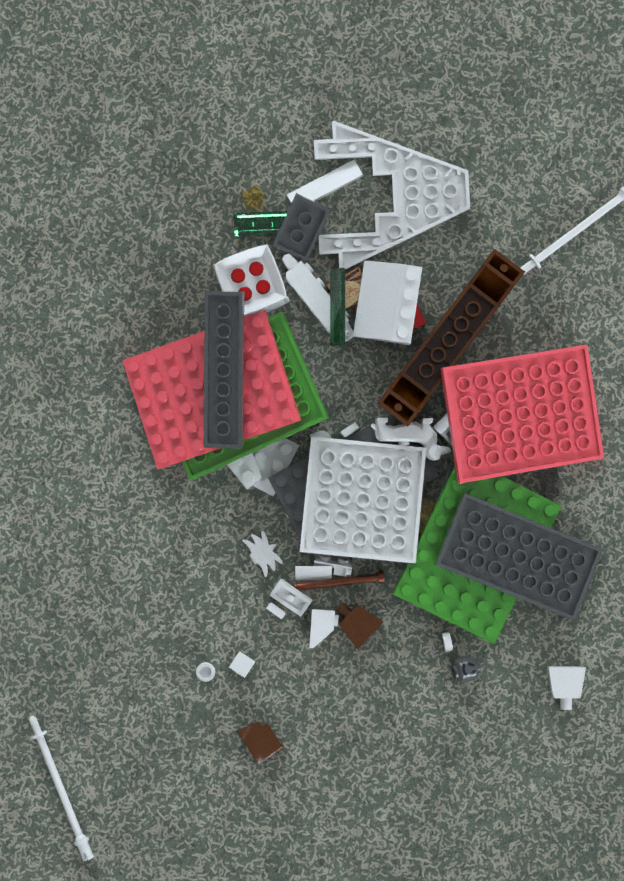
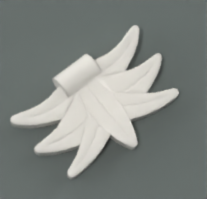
M261 531L262 539L251 534L255 544L245 539L242 542L250 549L251 554L249 556L253 563L258 564L262 568L264 577H267V564L274 572L275 560L280 564L283 562L273 552L276 544L269 545L264 531Z

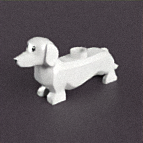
M376 418V424H371L378 441L398 442V445L410 446V442L420 443L423 448H426V457L429 460L436 461L443 454L451 453V449L448 446H439L437 444V433L431 427L433 418H422L421 424L411 422L408 427L405 424L397 426L386 425L388 418Z

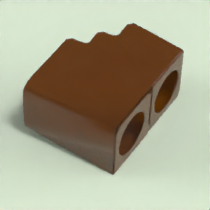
M252 722L238 731L239 736L257 764L284 748L269 724L262 726L259 722L255 724Z

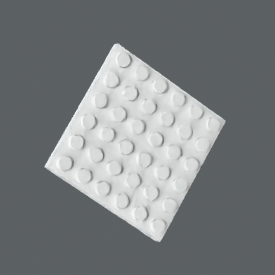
M311 436L300 552L415 564L426 448Z

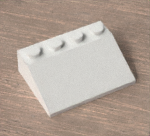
M364 260L353 337L404 345L411 344L422 267Z

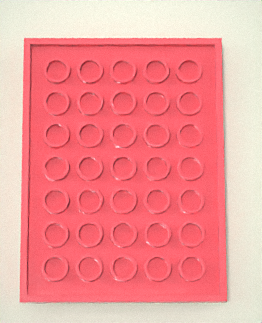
M266 310L244 317L243 441L302 421ZM204 331L122 360L157 470L221 449L204 448Z
M588 345L440 368L457 483L472 482L604 458Z

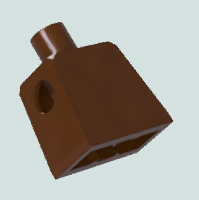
M343 602L336 609L344 618L339 623L340 627L357 649L383 623L359 605H356L351 610Z

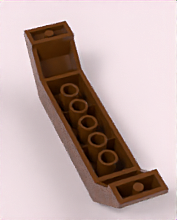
M494 249L377 404L408 427L441 384L440 368L454 366L525 271Z

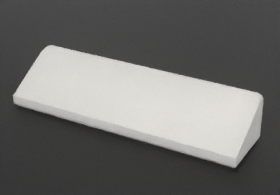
M352 160L287 194V197L291 203L296 193L317 201L363 177V174L355 160Z

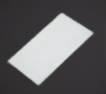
M295 566V580L332 579V566Z

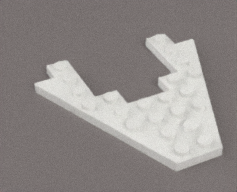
M332 121L333 139L314 140L315 160L372 157L373 176L392 175L394 212L375 213V232L319 235V255L338 254L339 272L470 210L469 174L466 169L336 121Z

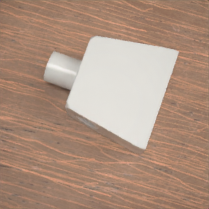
M547 666L552 698H560L561 710H572V698H581L586 667Z

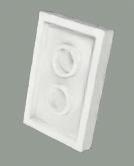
M285 438L254 452L253 454L263 478L253 486L274 496L275 491L268 477L289 467L299 445Z

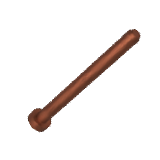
M378 570L379 573L294 583L292 586L300 591L380 581V584H383L385 581L383 570Z

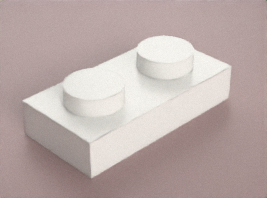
M283 579L279 580L270 594L272 598L300 617L312 602L311 598Z

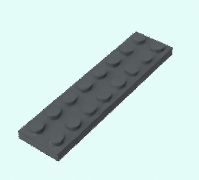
M205 291L204 448L242 449L244 417V292Z

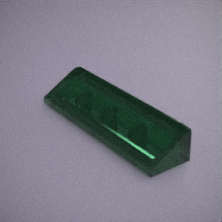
M288 211L233 213L234 236L277 235Z
M344 268L332 269L330 271V345L332 347H344L345 345Z

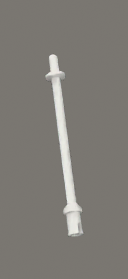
M624 187L619 189V194L537 256L529 255L531 260L523 265L521 269L527 273L535 266L538 269L541 268V261L620 202L624 201Z
M31 716L29 722L35 734L31 736V739H37L76 836L74 844L78 847L83 862L87 861V859H92L95 856L88 843L89 837L82 833L43 736L47 733V730L42 732L37 718Z

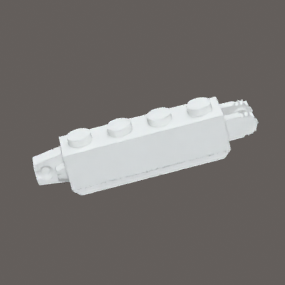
M291 254L284 255L282 263L288 269L286 272L287 282L328 333H337L345 342L349 341L353 337V330L348 323L350 315L343 307L340 309L337 306L336 302L338 300L331 292L328 294L325 291L324 287L326 285L319 277L316 279L313 276L312 272L314 270L307 262L305 264L302 261L298 263Z

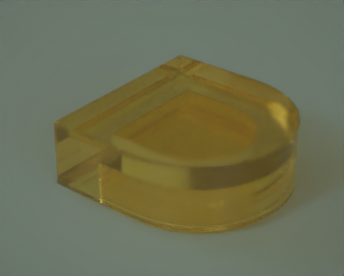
M258 185L241 194L245 203L251 208H257L263 203L264 197Z

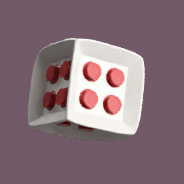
M268 244L242 251L213 264V269L216 272L222 291L244 292V317L262 310L269 312L289 303L282 277Z

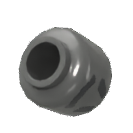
M472 656L457 658L454 660V664L451 665L453 678L461 683L477 679L478 672L481 671L479 661H475Z

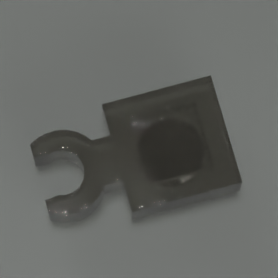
M557 467L537 470L540 486L546 485L544 496L549 498V490H554L555 495L559 496V490L554 485V483L560 482Z

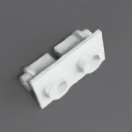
M315 554L313 566H332L334 568L333 575L347 577V575L351 576L353 560L343 556L333 557L331 555Z

